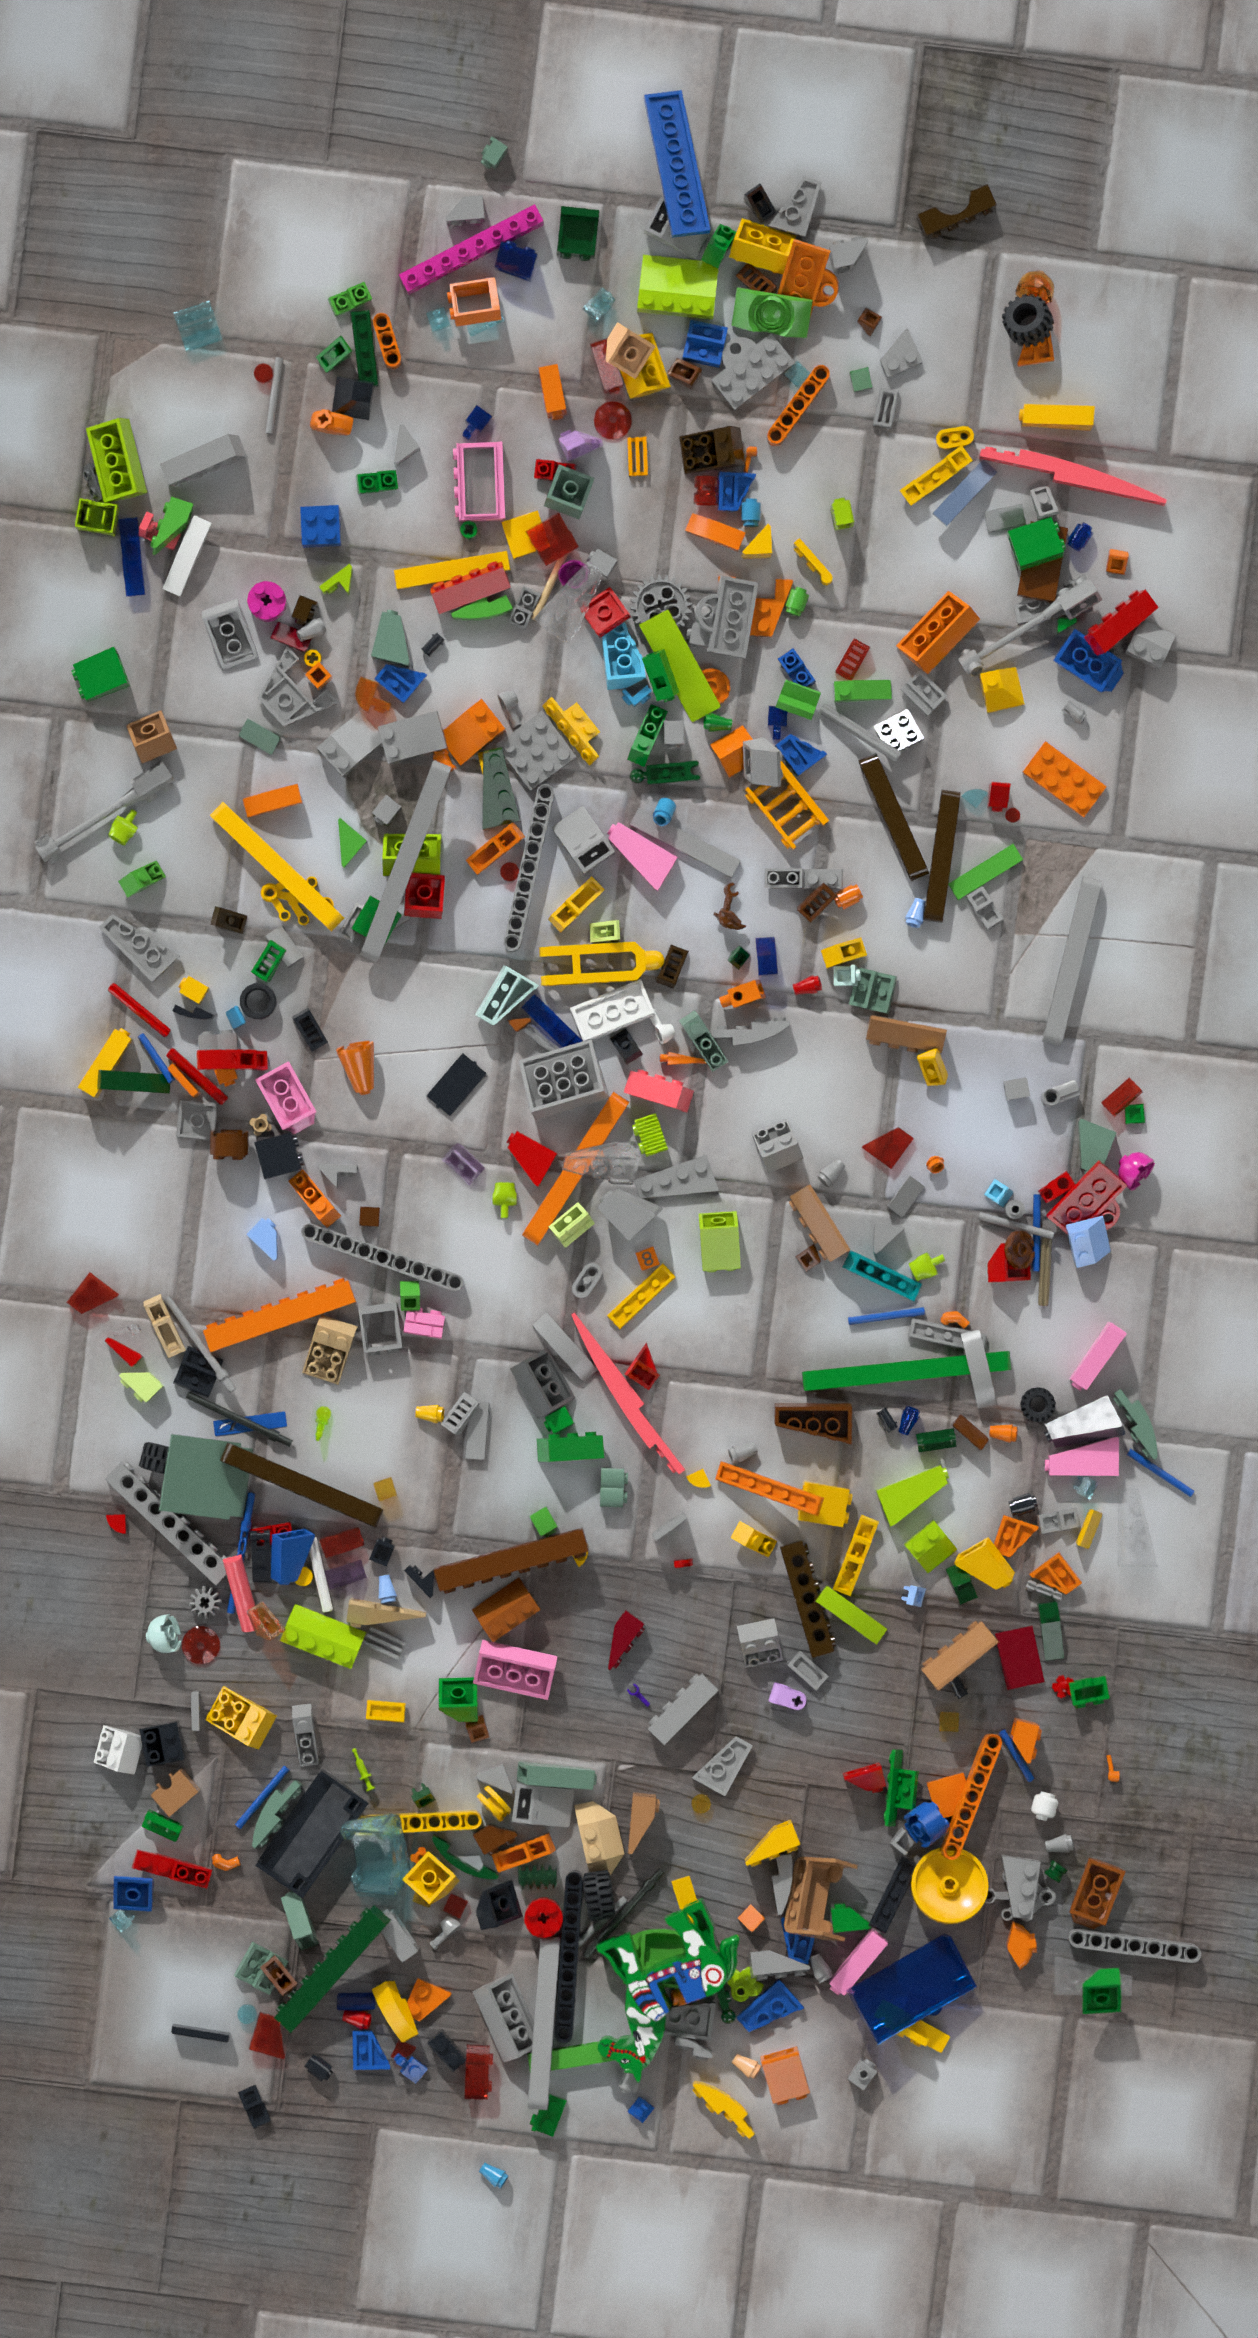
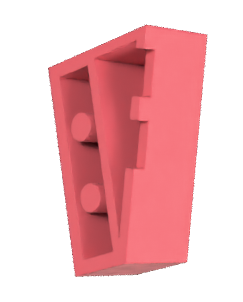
M638 1069L637 1072L630 1071L624 1093L686 1113L688 1112L694 1091L684 1087L683 1082L673 1079L671 1083L665 1081L666 1077L657 1074L651 1077L648 1076L649 1072Z

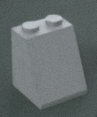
M619 1188L614 1192L610 1190L599 1200L601 1204L597 1207L628 1241L663 1210L661 1206Z

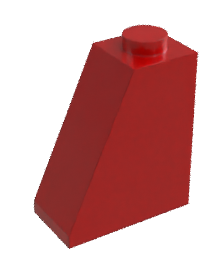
M518 1131L515 1134L511 1133L506 1142L509 1144L507 1148L532 1182L539 1187L557 1153Z

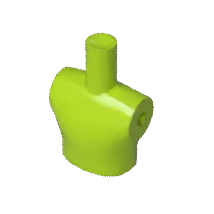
M131 809L126 818L117 815L108 836L115 842L123 846L126 845L138 829L132 823L137 812Z
M495 1183L492 1203L493 1205L501 1206V1218H508L509 1206L517 1205L515 1183Z
M928 1252L908 1264L916 1281H920L937 1275L935 1266L946 1260L943 1254L932 1259Z

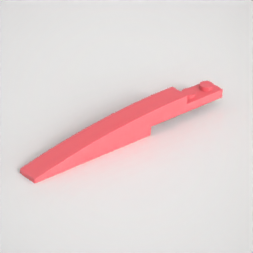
M985 447V449L980 451L979 459L1053 474L1052 482L1162 506H1165L1167 501L1150 491L1114 476L1056 457L1020 449L1019 456H1015V453L1011 451H1004V453L996 452L997 449L992 447Z
M574 1312L572 1318L582 1340L626 1417L649 1449L656 1444L658 1447L655 1450L661 1458L665 1456L668 1459L669 1463L667 1466L673 1473L676 1471L678 1474L682 1473L685 1470L639 1410L644 1405V1402Z

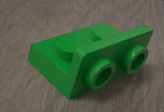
M151 1809L147 1811L142 1824L143 1828L173 1842L178 1840L184 1824Z
M549 2093L548 2110H538L537 2115H532L529 2125H532L531 2131H538L553 2137L567 2100Z

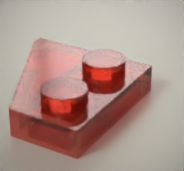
M89 1272L66 1303L79 1313L84 1314L118 1297L120 1294Z

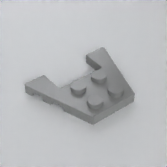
M288 646L285 648L283 655L258 696L260 702L283 727L338 703L337 699L327 688L311 702L288 677L286 672L300 660Z

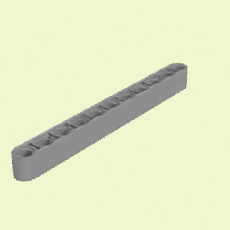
M433 760L360 956L376 962L379 960L450 773L451 767Z

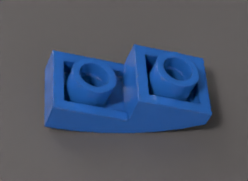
M794 648L778 658V661L792 682L805 687H810L816 683V680Z

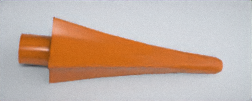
M667 1052V1055L660 1054L659 1062H667L666 1065L707 1064L702 1058Z

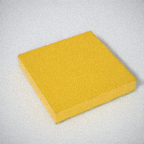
M538 510L501 522L513 559L550 547Z

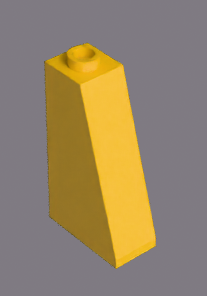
M1024 404L1023 409H1019V421H1022V426L1091 431L1094 424L1095 406Z
M122 1028L119 1031L114 1029L79 1084V1089L95 1098L99 1097L103 1089H97L98 1070L114 1071L133 1040L129 1037L131 1033Z

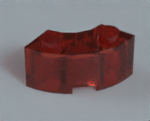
M467 2044L465 2099L488 2100V2092H492V2081L489 2080V2065H493V2053H490V2045Z

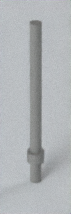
M171 1296L164 1299L165 1303L214 1369L218 1380L224 1383L230 1393L237 1388L228 1377V1372L222 1369Z

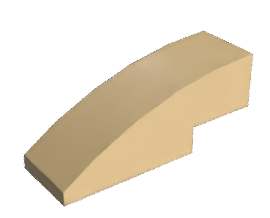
M159 1294L144 1301V1307L167 1357L170 1358L186 1351L162 1295Z

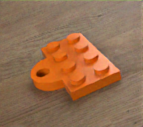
M794 239L777 294L813 300L811 315L814 306L823 307L832 303L838 294L839 282L835 274L826 269L831 251ZM831 286L834 290V293L830 295L826 294L824 292V287Z

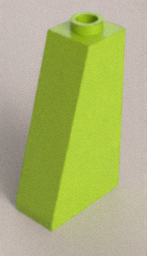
M938 1465L876 1490L890 1527L898 1523L948 1484L946 1479L949 1478L946 1468Z

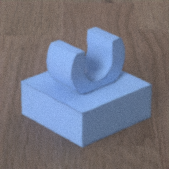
M913 1585L910 1587L905 1586L904 1589L909 1591L908 1597L902 1596L901 1599L906 1601V1604L921 1607L926 1588Z

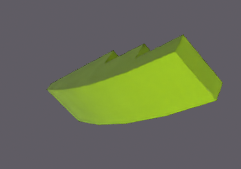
M827 1585L816 1599L817 1603L876 1645L887 1631V1628Z

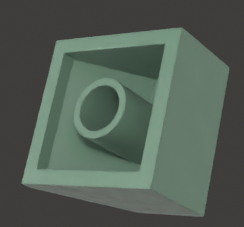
M559 465L544 507L580 519L595 478Z

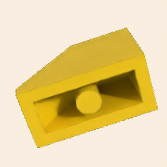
M862 938L839 943L821 950L826 968L867 956Z

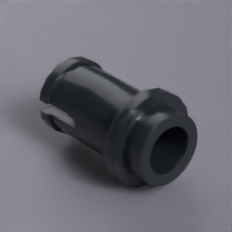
M438 633L432 634L433 637L421 648L429 657L440 645H444L443 642L445 640Z
M887 1407L876 1413L885 1427L884 1430H887L888 1433L898 1428L897 1421L893 1420Z
M958 1675L949 1682L955 1692L954 1696H957L958 1699L968 1694V1688L964 1687Z

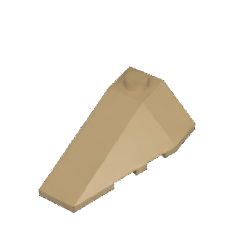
M351 1598L349 1600L346 1622H350V1626L361 1628V1625L426 1617L427 1612Z

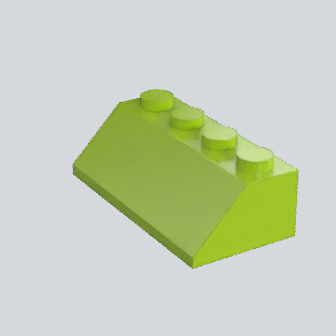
M116 418L86 428L104 503L146 494V485L130 420Z
M295 1604L280 1641L352 1669L366 1632Z

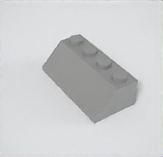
M513 1973L473 1991L502 2061L507 2062L517 2059L531 2051L534 2021Z

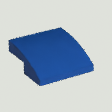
M690 320L682 360L719 368L728 327Z

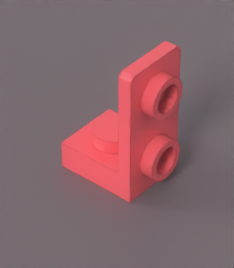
M146 512L139 527V536L152 541L153 536L157 537L159 530H156L158 523L153 521L154 514ZM181 533L165 547L174 550L181 537Z

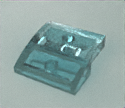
M210 301L173 313L186 352L223 340Z

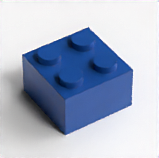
M339 505L300 507L303 548L341 546Z

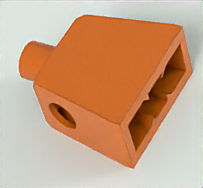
M753 980L728 989V994L719 997L723 1008L730 1005L733 1008H738L764 999L766 995L761 981ZM738 993H742V999L740 1000L737 997Z

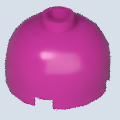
M1141 1152L1131 1153L1129 1156L1124 1155L1119 1161L1118 1176L1127 1185V1188L1133 1191L1141 1185L1139 1181L1143 1178L1146 1180L1155 1166L1154 1160Z

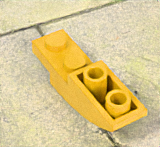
M699 2081L693 2082V2092L699 2099L701 2097L707 2102L705 2106L711 2113L715 2111L719 2115L724 2110L725 2113L723 2115L730 2123L732 2121L735 2122L738 2126L736 2130L742 2137L747 2136L750 2139L755 2134L754 2130L743 2119L748 2115V2111L739 2102L712 2085Z

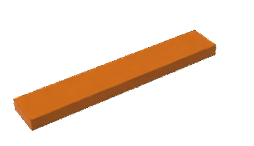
M724 1461L720 1462L715 1480L815 1516H819L824 1497Z

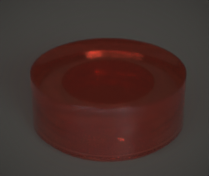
M265 363L257 365L254 370L255 379L263 384L270 382L273 378L271 366Z
M512 862L505 863L500 870L501 877L508 882L515 881L519 874L518 866Z

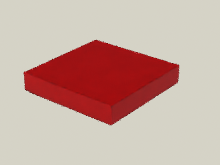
M611 587L579 607L580 612L599 638L631 618V615Z

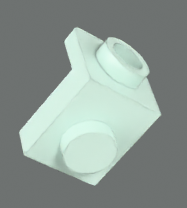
M856 965L834 966V986H858V981L861 980V971L857 969Z

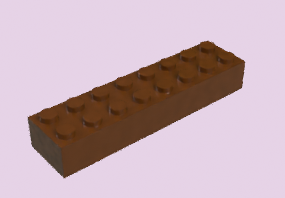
M582 1527L435 1567L434 1573L439 1591H444L445 1594L455 1592L456 1587L463 1586V1589L473 1587L475 1585L474 1582L481 1581L482 1584L492 1582L493 1577L500 1576V1579L512 1576L511 1572L519 1571V1574L530 1571V1567L537 1566L538 1569L547 1567L551 1561H556V1564L567 1561V1557L574 1556L575 1559L584 1557L589 1548Z

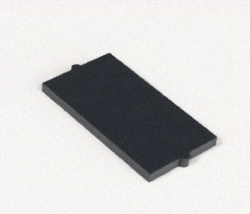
M462 1053L426 1096L436 1104L437 1108L440 1107L451 1116L487 1073L476 1065V1061L473 1062Z

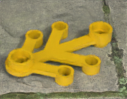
M313 876L308 877L306 880L307 882L310 879L315 880V885L312 886L313 888H315L318 884L317 879ZM280 882L276 885L267 883L261 888V897L266 902L273 903L282 921L290 920L291 914L288 910L284 909L279 899L287 900L298 917L300 925L305 926L309 923L308 915L304 914L298 905L301 902L290 892L281 891L285 887ZM269 889L274 891L273 896L267 895ZM324 897L334 907L333 900L329 897ZM283 912L288 913L287 919H282L281 915ZM302 916L307 917L306 923L300 922Z

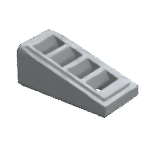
M464 1392L446 1415L441 1425L453 1434L461 1435L480 1402ZM466 1400L472 1406L468 1407L466 1404H464V1401ZM462 1407L467 1411L466 1414L459 1409ZM456 1414H458L459 1416H461L462 1419L460 1420V1419H458L457 1417H455ZM454 1421V1422L457 1423L458 1425L455 1426V1425H453L451 1422Z

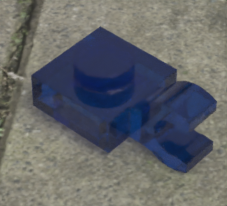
M476 405L465 420L469 425L463 431L462 436L469 440L475 430L482 432L492 416Z
M769 706L768 726H773V740H780L781 727H787L788 712L776 708V706Z

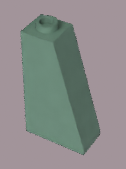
M518 1761L517 1781L526 1785L593 1790V1786L596 1785L597 1775L595 1770L590 1768Z

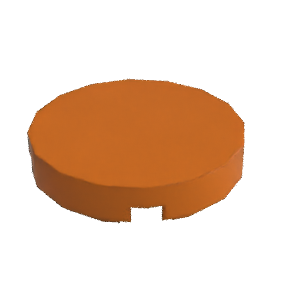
M714 668L703 670L702 672L719 704L724 703L730 692V681L726 674Z

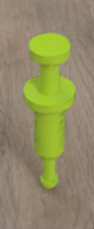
M352 1749L356 1757V1766L361 1775L359 1779L360 1781H365L368 1788L366 1792L375 1789V1786L372 1787L369 1777L372 1775L371 1773L368 1774L363 1760L357 1754V1749Z

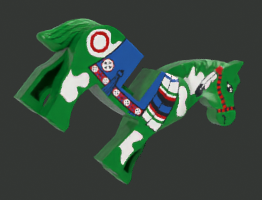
M703 1897L686 1904L683 1909L665 1917L667 1925L672 1927L682 1938L686 1953L669 1957L643 1970L631 1931L617 1938L613 1936L596 1945L598 1952L610 1961L613 1970L627 1986L625 2012L631 2032L630 2035H623L618 2039L610 2035L603 2036L598 2043L597 2049L601 2056L617 2061L625 2073H632L638 2083L641 2080L642 2070L652 2061L662 2041L667 2013L672 2006L663 1983L672 1980V1977L675 1976L686 2003H690L717 1993L735 1973L738 1964L740 1936L735 1934L723 1939L718 1946L715 1936V1924Z

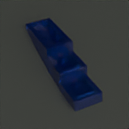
M138 517L118 519L126 597L145 595Z
M535 994L521 1007L562 1048L583 1042Z

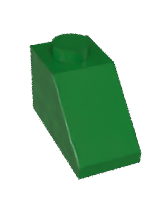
M846 1903L834 1904V1907L830 1908L833 1933L872 1929V1927L868 1926L869 1921L851 1906H846Z

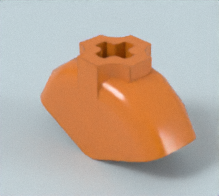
M326 409L313 412L310 420V428L312 430L333 435L347 436L351 433L353 426L352 417Z
M1013 1921L1006 1947L1020 1970L1029 1963L1033 1953H1037L1035 1934L1029 1933L1023 1925Z

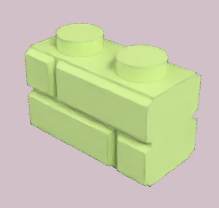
M576 1203L553 1222L549 1229L566 1248L595 1223L587 1211L579 1203Z

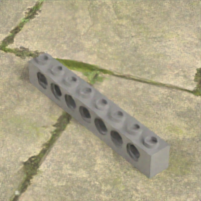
M120 1462L105 1480L210 1581L217 1585L226 1576L223 1559L227 1557L225 1555L221 1557L217 1553L218 1548L213 1543L204 1541L202 1539L204 1535L197 1528L193 1530L189 1526L190 1521L183 1515L179 1517L174 1512L166 1511L154 1514L151 1507L155 1503L160 1505L161 1494L156 1489L152 1491L147 1486L149 1482L144 1477L135 1475L133 1473L135 1469L128 1462L125 1464ZM126 1477H131L134 1481L131 1488H127L124 1485ZM140 1490L146 1491L148 1495L145 1501H141L137 1497ZM167 1517L175 1519L174 1527L166 1526L165 1520ZM181 1530H186L189 1533L187 1541L179 1538ZM199 1543L203 1546L201 1554H196L193 1551L194 1544ZM208 1557L216 1558L217 1565L215 1567L207 1565Z

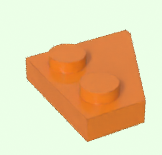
M1060 1552L1029 1574L1031 1577L1058 1589V1591L1066 1595L1082 1584L1080 1578Z
M417 1978L407 2001L412 2018L420 2022L449 1998L451 1992Z

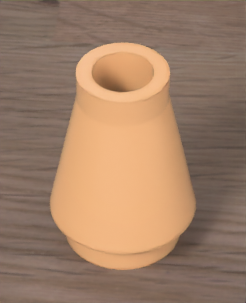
M739 2054L732 2061V2064L748 2078L755 2079L762 2067L758 2064V2061Z

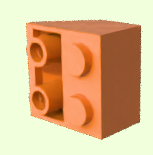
M1014 1718L1010 1737L1026 1763H1031V1759L1035 1760L1037 1753L1035 1743L1040 1740L1042 1730H1040L1039 1725L1035 1722Z

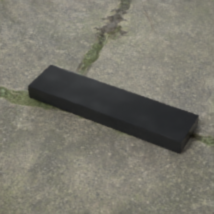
M903 1856L900 1858L868 1926L886 1934L911 1883L912 1874L917 1863Z

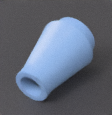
M919 898L914 899L905 917L906 925L920 928L921 924H923L926 901Z
M390 1575L379 1576L378 1599L381 1600V1604L396 1602L397 1594Z

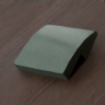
M858 967L857 969L861 971V980L858 981V986H853L849 1005L889 1014L897 976Z
M252 1941L234 1976L270 1995L274 1986L260 1967L273 1956H276L284 1967H286L288 1960Z

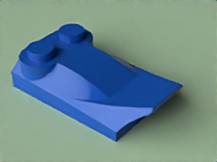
M1073 629L1053 661L1059 667L1064 668L1100 693L1112 692L1124 674L1122 660L1109 651L1097 656L1085 640V635Z

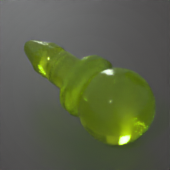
M321 1406L316 1411L317 1418L315 1422L318 1423L317 1431L315 1432L316 1441H319L323 1436L324 1427L328 1425V1419L331 1417V1410L327 1406Z

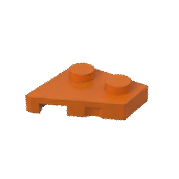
M1051 335L1048 338L1045 337L1043 343L1041 341L1038 342L1037 346L1032 344L1030 347H1026L1023 345L1017 363L1018 367L1053 362L1054 353Z
M1003 1515L994 1545L1002 1555L1011 1557L1038 1530L1039 1526Z

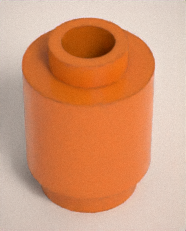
M857 884L849 885L835 892L837 897L834 901L838 908L842 907L844 910L860 902L863 895Z

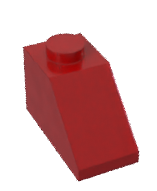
M990 783L987 808H991L992 812H1003V809L1006 810L1008 808L1011 783Z

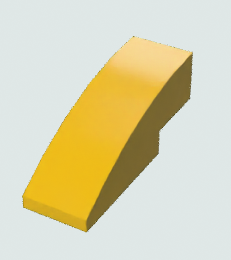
M591 876L551 914L548 920L562 933L605 889Z
M385 1981L373 1988L372 1992L381 2012L401 2042H406L418 2035L406 1999H401L395 1981Z

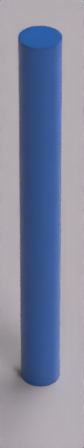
M1033 1194V1226L1041 1228V1195ZM1033 1234V1252L1035 1251V1256L1032 1261V1271H1040V1236Z
M924 1307L848 1317V1323L853 1325L925 1315Z
M1131 1448L1126 1455L1189 1497L1193 1495V1489Z
M285 1765L281 1768L235 1823L239 1829L245 1825L290 1771L289 1768Z

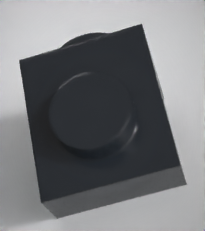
M384 1536L381 1539L377 1538L369 1560L387 1567L395 1545L392 1544L393 1540Z

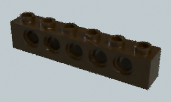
M802 1540L782 1545L780 1550L811 1657L815 1658L834 1652L833 1647H836L834 1636H830L828 1632L831 1625L829 1618H824L822 1611L826 1610V1608L816 1602L818 1598L817 1592L820 1591L818 1580H813L814 1566L812 1561L808 1562L806 1556L810 1554L807 1543L803 1544ZM796 1556H801L804 1560L803 1564L799 1567L794 1566L792 1562ZM804 1574L809 1577V1582L806 1585L798 1583L800 1575ZM807 1593L814 1595V1601L810 1604L803 1601V1597ZM811 1612H818L819 1620L811 1622L809 1614ZM817 1630H822L825 1633L823 1640L818 1641L814 1638V1633Z

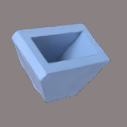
M262 1218L246 1235L272 1260L276 1261L278 1259L277 1230L274 1229L276 1224L269 1218L267 1220Z

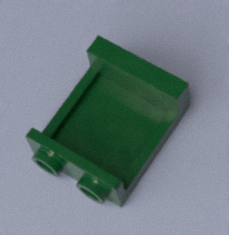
M561 206L556 251L560 258L571 259V257H579L581 261L595 259L599 210Z

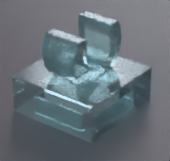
M445 307L426 313L432 332L451 326Z
M1078 1476L1077 1478L1082 1483L1080 1487L1073 1485V1488L1077 1490L1078 1494L1091 1499L1098 1482L1087 1476Z
M119 1909L109 1919L122 1933L132 1924L131 1921L135 1916L132 1915L130 1918H127L125 1915L127 1910Z

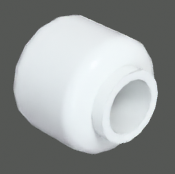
M1041 1791L1040 1794L1034 1796L1031 1811L1036 1814L1037 1819L1047 1821V1818L1055 1817L1058 1800L1055 1799V1795Z

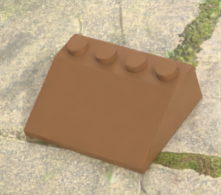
M982 1621L971 1623L967 1627L968 1631L966 1633L956 1635L952 1639L953 1643L950 1646L944 1645L937 1651L938 1655L935 1658L929 1657L922 1663L924 1667L921 1670L938 1691L998 1643L997 1639Z

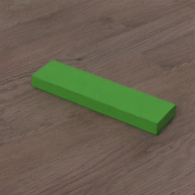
M1011 844L948 883L957 900L1021 862L1023 858L1015 845Z

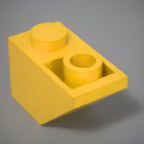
M739 1521L731 1536L733 1540L768 1558L777 1543V1540Z

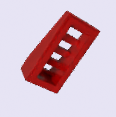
M107 1337L105 1339V1342L130 1367H134L144 1357L142 1354L112 1338Z

